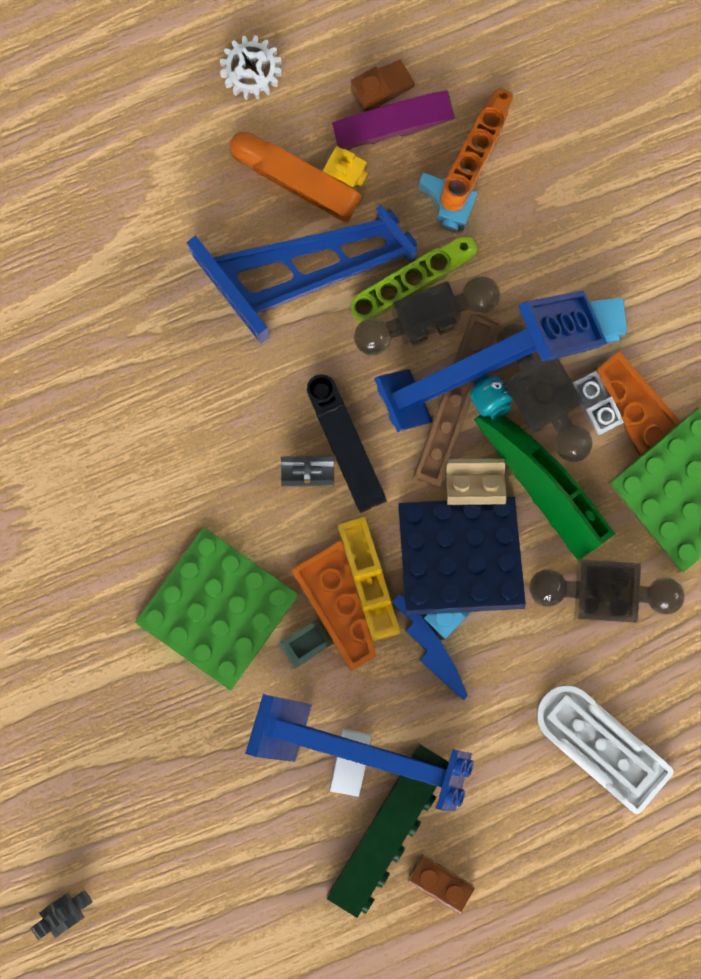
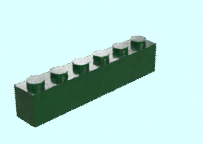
M420 743L411 756L418 760L448 768L449 761ZM401 775L398 777L329 891L327 900L358 918L361 912L364 914L368 912L375 900L371 897L376 886L382 888L390 875L386 871L392 860L397 863L406 848L402 843L407 835L413 837L421 824V821L417 819L423 809L428 812L437 797L433 794L437 786Z

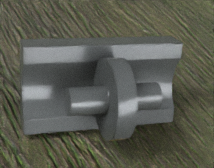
M334 456L281 457V487L334 486Z

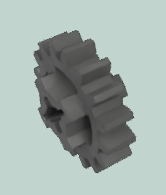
M86 890L74 898L67 892L39 912L42 920L30 929L38 940L50 932L56 938L85 918L81 910L93 901Z

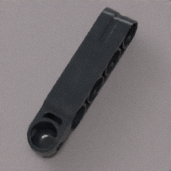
M315 375L307 384L308 397L359 512H365L374 506L387 502L335 382L327 375Z

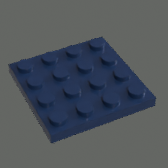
M506 497V504L447 505V500L398 503L406 616L525 609L526 601L515 497Z

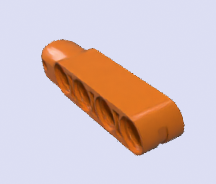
M503 88L495 90L484 109L480 112L445 179L440 196V202L445 209L459 211L465 206L500 137L504 121L508 115V109L513 101L512 92ZM463 168L469 169L471 172H467ZM450 191H456V192H458L459 194L456 195V194H453V193L450 192Z
M239 132L231 139L230 151L233 158L239 163L343 222H349L354 209L363 198L360 193L252 133Z

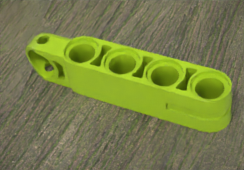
M472 237L457 238L441 249H434L359 293L351 302L352 318L361 324L369 323L442 280L450 272L475 257L478 252V246ZM435 258H440L444 260L446 267L443 270H435L431 267L430 262ZM410 273H416L421 277V282L417 285H410L405 277ZM384 288L394 289L397 293L396 297L392 300L384 299L380 294ZM361 302H366L370 304L372 310L367 315H361L356 311V306Z

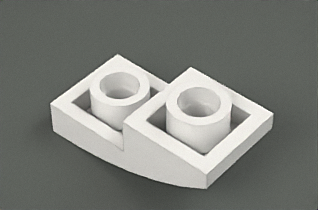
M597 371L569 384L597 435H601L624 423L612 396H608Z
M342 728L340 736L370 745L371 734ZM336 757L330 791L359 797L366 765Z

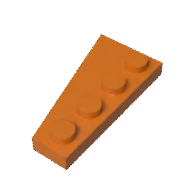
M620 351L615 353L596 370L608 396H612L622 416L621 418L624 422L622 424L639 456L680 422Z
M340 540L291 569L352 671L376 657V652L343 543Z

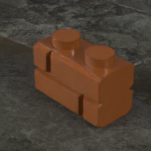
M423 854L407 879L409 884L458 914L462 912L475 889L473 884L442 865L434 863L432 859Z

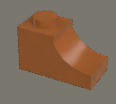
M401 59L384 67L377 68L375 66L352 79L351 92L363 112L375 109L413 88L415 83Z

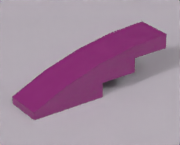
M444 90L358 113L332 122L338 147L349 150L366 143L375 144L398 135L404 137L453 120L455 115L449 92Z

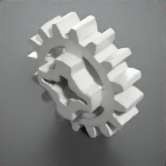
M242 36L241 44L233 40V50L224 49V55L227 59H220V66L225 68L220 71L221 78H227L224 82L225 87L230 88L234 86L233 95L237 96L240 92H243L244 99L248 100L249 95L254 93L256 99H260L259 92L261 91L269 95V85L277 87L278 80L275 77L282 76V69L278 68V66L282 65L281 57H275L277 55V48L268 49L269 41L267 39L262 44L258 43V36H254L252 42H248L246 36ZM237 58L239 64L232 72L233 62ZM245 61L252 67L256 66L257 74L250 68L246 69ZM270 63V71L265 78L263 71ZM245 82H247V83H253L254 85H247V84H244V83H245Z

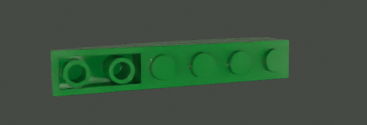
M481 415L474 418L481 432L497 450L498 455L505 459V463L514 473L515 478L522 484L531 496L532 501L539 507L552 528L556 530L569 551L573 553L578 561L615 535V532L580 485L540 443L504 415L494 420Z

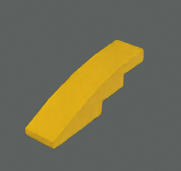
M362 517L338 524L337 527L372 642L401 634L366 518Z

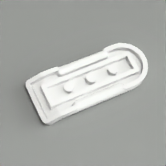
M573 686L556 687L547 692L539 702L537 722L542 733L633 813H641L672 777L674 772L672 767L583 690Z

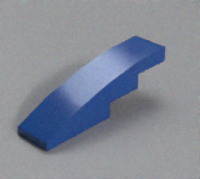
M399 594L392 604L406 616L405 598ZM421 615L406 616L413 623L405 632L426 650L419 660L464 700L468 696L453 661L440 639Z

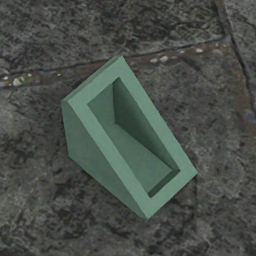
M316 619L281 641L279 646L296 669L332 645L333 641L319 620Z

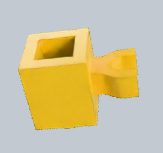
M338 146L335 147L323 169L324 173L354 190L357 187L362 188L369 175L366 172V161Z

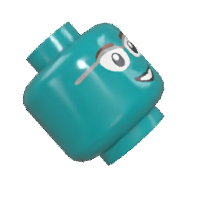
M483 375L474 381L473 385L475 387L470 392L469 397L481 416L490 417L494 420L511 410L510 404L513 401V395L501 377Z

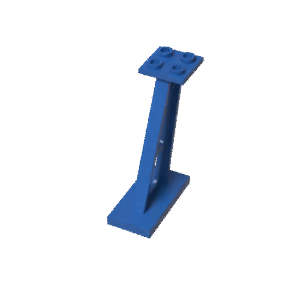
M382 205L376 208V218L372 222L217 257L211 256L196 235L186 242L192 257L260 344L269 339L270 335L268 327L258 314L402 256L410 264L416 260L417 249L415 247L418 245L408 231L403 233L397 224L400 222L391 209L385 210ZM374 237H382L387 243L385 246L352 258L347 257L340 249L343 245ZM323 250H332L340 258L338 263L309 274L300 273L292 263L293 258ZM273 263L285 264L294 275L287 282L256 293L248 291L237 278L238 273Z
M584 290L524 302L518 308L527 329L415 382L410 369L375 377L374 380L377 384L378 393L384 400L389 412L390 421L395 426L397 432L433 422L424 402L538 351L542 362L597 349L607 344Z
M263 694L245 754L258 758L295 762L299 747L302 746L442 787L436 806L438 810L456 811L457 806L460 807L465 797V790L462 789L465 777L469 778L474 761L471 760L472 753L453 749L448 768L308 727L306 723L312 705Z

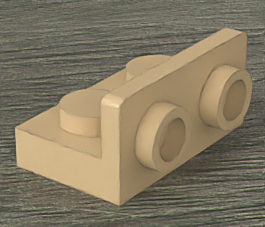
M448 459L446 461L447 505L506 504L505 459Z

